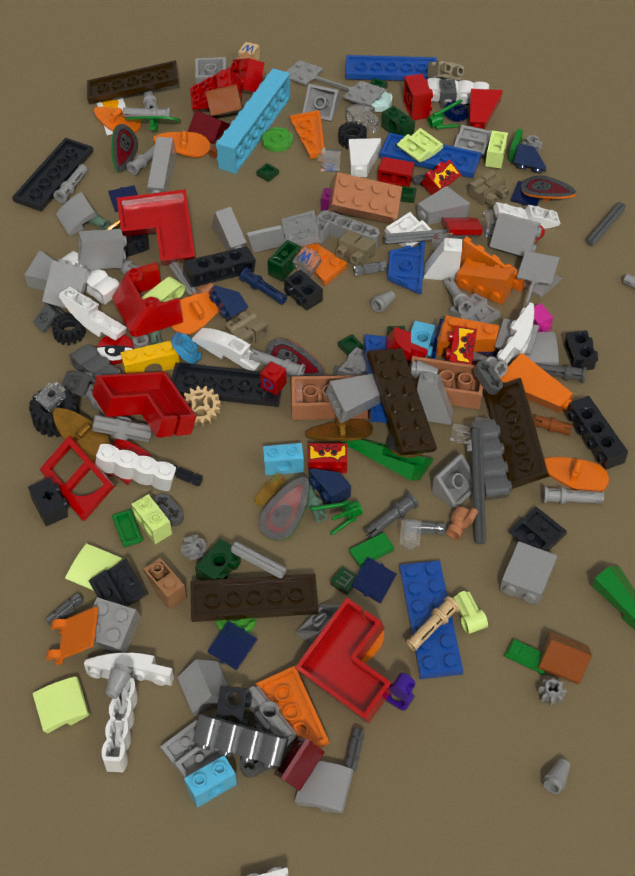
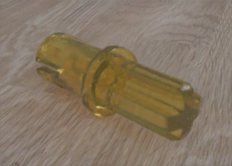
M276 473L268 483H265L263 489L254 497L255 504L263 506L271 496H275L276 491L286 482L284 476L277 481L281 474Z

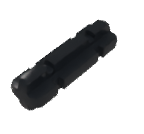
M170 463L176 467V478L188 483L192 482L195 486H200L203 482L202 475L197 473L194 475V472L182 467L177 468V465Z

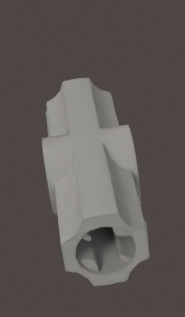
M95 414L92 431L110 434L114 438L128 440L130 438L149 442L152 433L148 424L134 422L132 419L123 416H116L114 418Z
M259 686L250 687L249 694H252L250 709L253 713L259 711L270 725L271 733L289 738L287 746L291 744L296 738L297 733L281 715L279 706L275 702L270 701Z

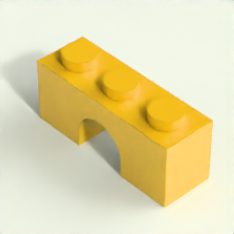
M171 340L120 352L125 374L144 373L145 368L151 364H159L162 371L174 369L175 363H180L179 354L173 348Z

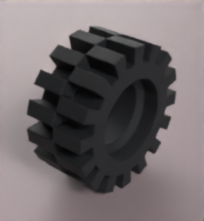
M349 121V124L345 122L344 125L342 124L339 127V144L348 149L349 139H367L366 126H362V123L358 124L356 121L355 123Z
M64 312L63 316L59 314L58 318L55 317L51 323L54 339L58 343L61 342V345L67 343V346H69L71 342L77 344V340L80 342L82 341L81 338L85 337V327L71 313L67 315V312ZM67 327H75V328H73L72 330H68V331L63 330L64 328H67Z

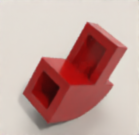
M394 327L386 338V348H403L407 362L411 363L412 356L425 358L428 354L426 348L411 343V332L398 327Z

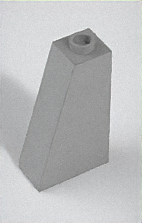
M156 138L147 186L149 194L168 192L177 160L173 138Z
M373 374L330 381L325 392L340 423L382 403Z

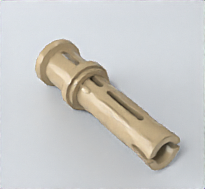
M446 596L444 602L438 608L432 610V616L406 641L407 646L411 650L417 651L440 625L447 624L448 619L454 612L460 610L459 604L453 598Z

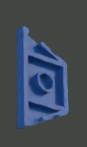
M420 242L419 246L412 248L408 245L401 249L390 250L388 281L415 293L422 294L425 242Z

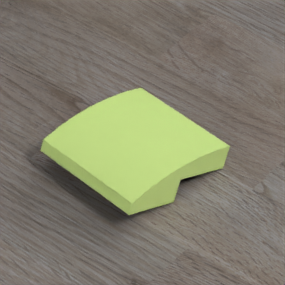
M419 128L412 136L407 134L397 143V147L416 161L422 162L443 149V144Z
M86 543L71 565L65 579L93 590L88 580L104 570H109L117 565L123 558Z
M78 677L61 680L32 693L42 729L47 734L66 723L73 725L90 715Z

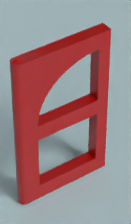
M71 436L64 440L40 468V471L46 478L50 477L53 484H58L61 491L60 495L66 499L67 503L82 521H85L115 487ZM72 447L84 463L64 483L54 472L53 468ZM90 470L104 484L100 489L86 496H77L72 492Z

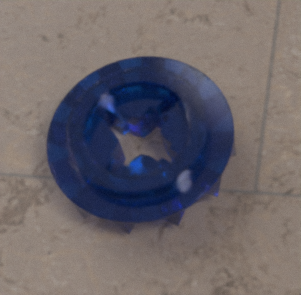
M453 100L452 102H448V103L445 105V107L449 106L450 104L454 103L455 101ZM459 103L444 113L450 120L461 122L467 118L468 108H465V104L461 105Z

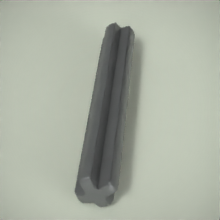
M622 202L616 204L589 235L586 241L587 244L594 246L625 210V204Z

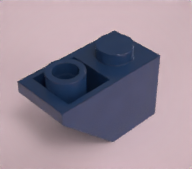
M518 144L514 164H517V168L526 170L527 167L533 168L532 171L537 173L547 171V167L535 147Z
M214 285L208 292L210 300L216 304L220 316L225 318L226 322L248 309V305L237 291Z
M319 469L309 470V484L314 490L318 491L324 503H341L351 497V485L340 472Z

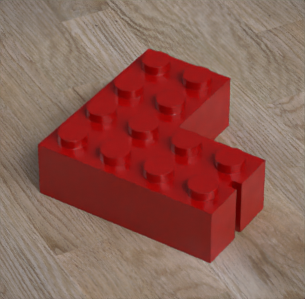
M186 189L117 198L120 227L123 236L157 233L161 266L169 265L172 262L177 263L176 260L184 263V261L195 259Z
M165 371L96 375L92 395L106 417L141 414L157 438L170 437L173 434L175 436L191 435L197 416Z
M346 598L295 667L302 676L368 724L391 693L390 687L392 683L361 661L385 629L382 621L369 612H364L362 607Z

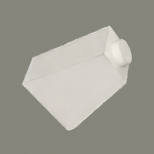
M381 138L349 139L348 153L350 174L352 176H368L380 154Z
M443 239L425 263L424 279L445 280L448 278L449 280V277H452L456 281V274L460 269L462 239Z

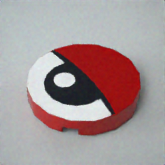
M122 335L116 341L109 336H105L97 345L99 354L102 357L105 356L112 365L122 363L120 352L134 349L132 340L126 335Z

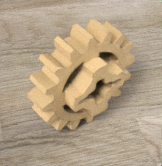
M197 386V390L194 391L190 388V394L184 393V397L188 405L191 404V409L197 416L194 426L201 423L203 427L205 422L212 424V418L217 420L216 413H221L219 408L221 401L218 394L214 395L213 389L208 391L207 386H205L203 390H200V387Z

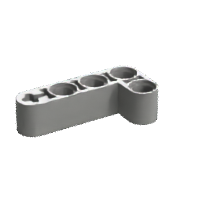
M328 210L320 212L316 217L321 241L317 242L318 244L325 242L329 235L340 239L348 230H351L376 241V248L379 246L380 232L374 226Z

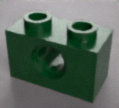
M393 105L382 112L381 127L389 133L403 136L409 134L412 136L415 130V120Z
M286 240L268 259V275L283 282L300 264L302 256L299 259L296 258L302 254V246Z
M219 539L196 565V578L200 581L228 579L229 574L239 567L241 559L231 552L232 545Z

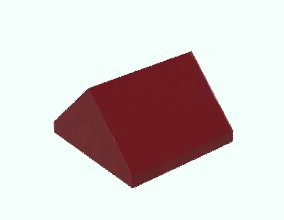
M195 110L188 132L201 134L214 145L216 140L223 136L224 131L231 124Z
M299 735L283 759L282 765L277 768L274 774L300 791L325 752L309 739Z

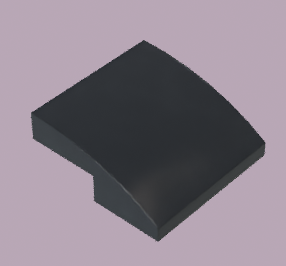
M535 507L524 519L521 518L513 526L509 534L519 542L548 552L567 534V531L538 507Z
M124 559L109 570H104L88 580L98 598L126 607L148 595L128 559Z

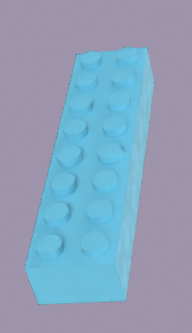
M273 68L266 75L265 80L260 83L256 92H253L252 97L246 102L244 108L239 111L235 120H232L231 125L224 131L223 136L217 140L216 149L219 169L236 174L261 140L263 133L269 129L290 100V73Z

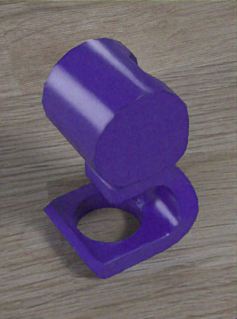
M400 673L391 685V693L386 701L402 711L406 710L415 697L412 694V690L416 685L414 679L405 673ZM391 694L401 699L402 701H394L391 697Z

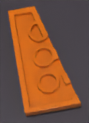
M320 110L290 115V121L309 158L325 157L326 151Z
M466 236L463 240L460 265H463L465 261L485 263L486 266L494 267L496 264L500 265L501 268H510V264H503L499 257L494 254L491 256L484 251V247L473 244L471 242L472 239ZM515 268L512 289L522 292L526 280L517 279L519 270Z
M317 243L302 246V253L306 251L305 256L311 253L307 264H305L307 258L303 261V264L306 267L308 266L312 273L321 279V283L324 286L347 268L346 261L336 257L335 254Z
M295 666L256 683V686L260 687L269 700L279 706V712L297 733L296 737L299 735L305 737L319 748L330 744Z

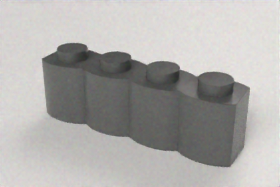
M85 344L69 355L70 362L76 370L83 373L84 371L90 372L95 375V379L96 375L122 374L120 369L112 366L110 361L105 356L102 357L94 346L91 347Z
M495 419L472 422L469 426L470 435L473 428H481L483 433L485 500L507 498L512 491V484L506 476L508 464L502 457L504 445L500 443L498 438L501 434L500 426L496 424Z
M202 713L199 715L192 741L198 743V748L210 750L213 747L219 749L218 753L231 757L232 753L241 756L240 760L253 763L254 760L263 762V767L275 769L276 766L280 767L282 765L289 738Z

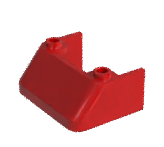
M157 262L127 271L112 296L115 308L127 327L128 332L134 337L143 336L183 323L179 298L161 303L158 298L147 297L142 299L139 294L151 290L161 283Z

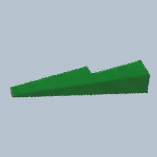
M372 440L339 441L347 443L348 447L411 481L420 480L434 459L430 456L413 458L398 456L391 452L387 444Z
M609 566L595 577L592 587L623 614L622 619L635 630V590L619 566Z

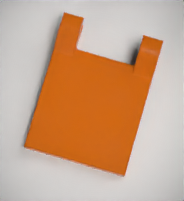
M93 607L68 619L53 620L51 629H60L59 634L62 635L60 649L48 650L46 660L55 659L54 664L60 665L63 663V659L92 648L94 646L99 608Z

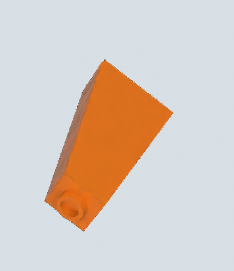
M523 353L508 366L506 374L500 377L503 384L521 378L528 400L558 413H561L564 409L567 410L569 402L573 400V393Z

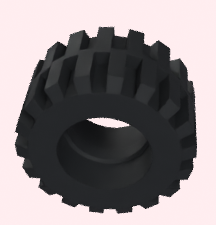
M46 387V390L38 391V394L33 396V400H30L29 411L33 425L38 432L40 431L42 435L47 434L48 437L53 435L60 437V433L53 420V415L50 412L56 408H64L80 414L77 399L65 387Z

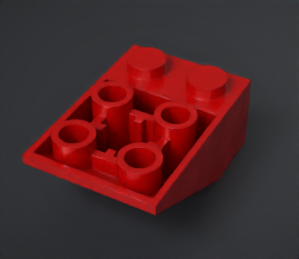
M230 67L221 70L219 73L208 77L206 80L190 88L191 108L193 110L209 108L206 91L237 84L241 97L239 79Z

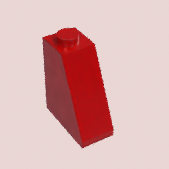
M471 89L469 104L470 127L480 129L487 127L501 102L503 90Z

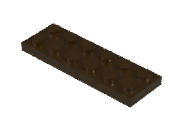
M175 60L87 80V100L89 104L99 103L104 100H112L122 96L179 84L177 62Z
M403 348L368 351L366 356L400 456L435 452L437 446Z
M519 378L503 384L502 389L494 395L489 394L485 390L492 419H495L496 424L500 426L501 434L498 438L500 443L504 445V454L502 456L503 460L508 464L507 475L511 481L512 489L550 477L522 379Z
M316 574L284 575L283 578L268 576L190 581L192 622L319 614Z

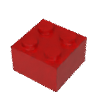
M423 74L404 76L403 103L410 118L413 120L426 119L430 116V111H432L431 99L433 98V91L429 88L427 79L424 78Z

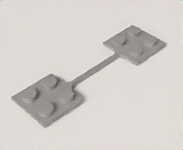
M300 60L286 71L290 73L291 81L307 85L311 80L315 79L347 90L348 92L343 96L344 99L367 107L386 91L384 88L364 81H359L355 86L348 87L317 76L323 71V68Z
M525 251L517 275V279L531 282L525 308L529 305L535 284L541 283L552 286L560 257ZM503 319L495 348L504 349L506 347V343L511 336L510 325L514 320ZM533 324L531 340L524 353L526 355H531L539 325Z

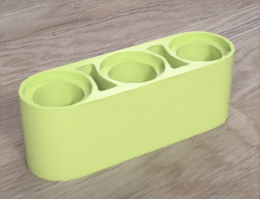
M170 276L141 298L155 297L161 303L180 298L185 292V285Z

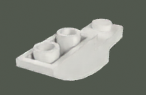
M496 202L493 206L496 218L499 213L503 212L539 222L544 229L561 224L557 212L543 209L539 206L528 205L526 209L499 202Z
M68 287L59 293V298L69 312L84 327L98 337L105 334L116 341L126 333L127 327L99 311L98 303L81 294L76 289Z
M530 302L526 308L524 307L519 314V318L511 323V336L506 343V347L498 352L496 357L498 361H504L508 365L513 357L517 358L527 350L533 332V303Z
M202 328L192 338V341L220 359L226 356L246 370L257 371L262 363L249 360L250 353L253 354L249 343L229 333L211 328Z
M113 653L96 656L84 662L86 673L97 679L100 677L109 679L111 668H114L115 664H121L132 670L130 675L139 681L148 680L160 686H172L174 680L172 668L156 665L155 657L152 655Z

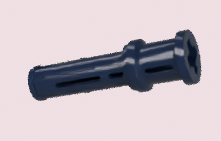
M245 268L241 272L239 277L241 282H246L253 290L258 289L280 305L286 302L287 295L263 281L262 276L254 274L250 268Z

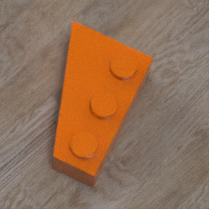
M465 261L456 274L455 283L461 289L476 293L503 305L512 290L515 267L510 266L508 269L501 268L500 265L496 264L493 267L486 266L485 263Z
M446 315L439 339L437 356H443L447 348H450L451 342L448 341L450 330L453 331L455 325L477 329L474 352L479 354L495 352L499 325Z

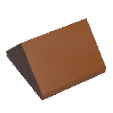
M237 84L206 91L212 117L236 113L244 108Z
M548 630L538 669L579 684L592 654L589 646Z

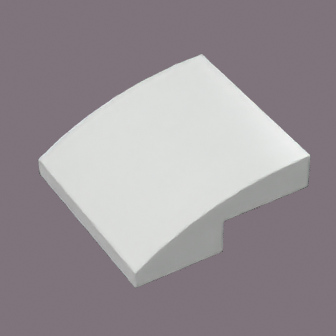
M409 212L387 226L384 231L389 234L431 230V228L423 220L419 222ZM421 241L398 244L402 247L410 245L412 248Z

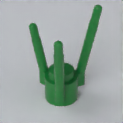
M460 99L428 116L427 120L430 128L436 127V130L441 128L460 127L459 124L441 125V123H443L444 116L453 113V110H447L458 105L463 100Z
M347 500L341 503L311 507V511L343 507L342 513L333 516L332 520L342 517L348 520L330 532L331 535H334L351 522L356 521V517L363 514L362 506L358 501L350 502Z

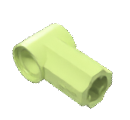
M462 591L453 597L460 606L458 612L466 634H471L488 627L485 613L478 609L470 592Z

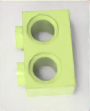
M492 130L485 166L501 169L508 133Z
M149 494L131 504L134 518L154 544L172 535L169 519Z

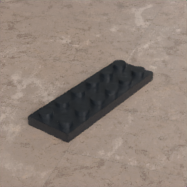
M64 138L12 196L13 202L42 211L54 198L53 194L56 190L60 189L61 183L67 181L78 166L83 164L93 153V147Z
M175 363L171 381L183 397L184 393L190 394V388L195 391L197 386L200 387V390L207 386L208 391L213 389L214 395L218 394L220 401L279 407L282 390L277 395H274L261 388L260 373L262 371Z

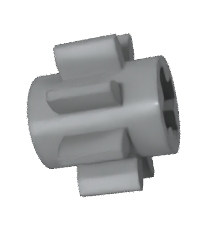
M535 135L524 138V142H522L524 145L535 147L538 153L542 149V142H539V138Z
M197 534L184 538V543L181 546L182 554L185 557H189L190 561L204 557L203 553L206 551L205 541L202 538H198Z
M554 677L548 681L544 679L542 686L538 689V693L543 694L541 702L545 701L551 707L556 702L561 704L562 697H565L567 690L562 689L563 682L555 680Z

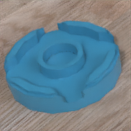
M176 332L171 337L173 348L186 362L196 364L202 358V353L197 351L198 345L187 334Z

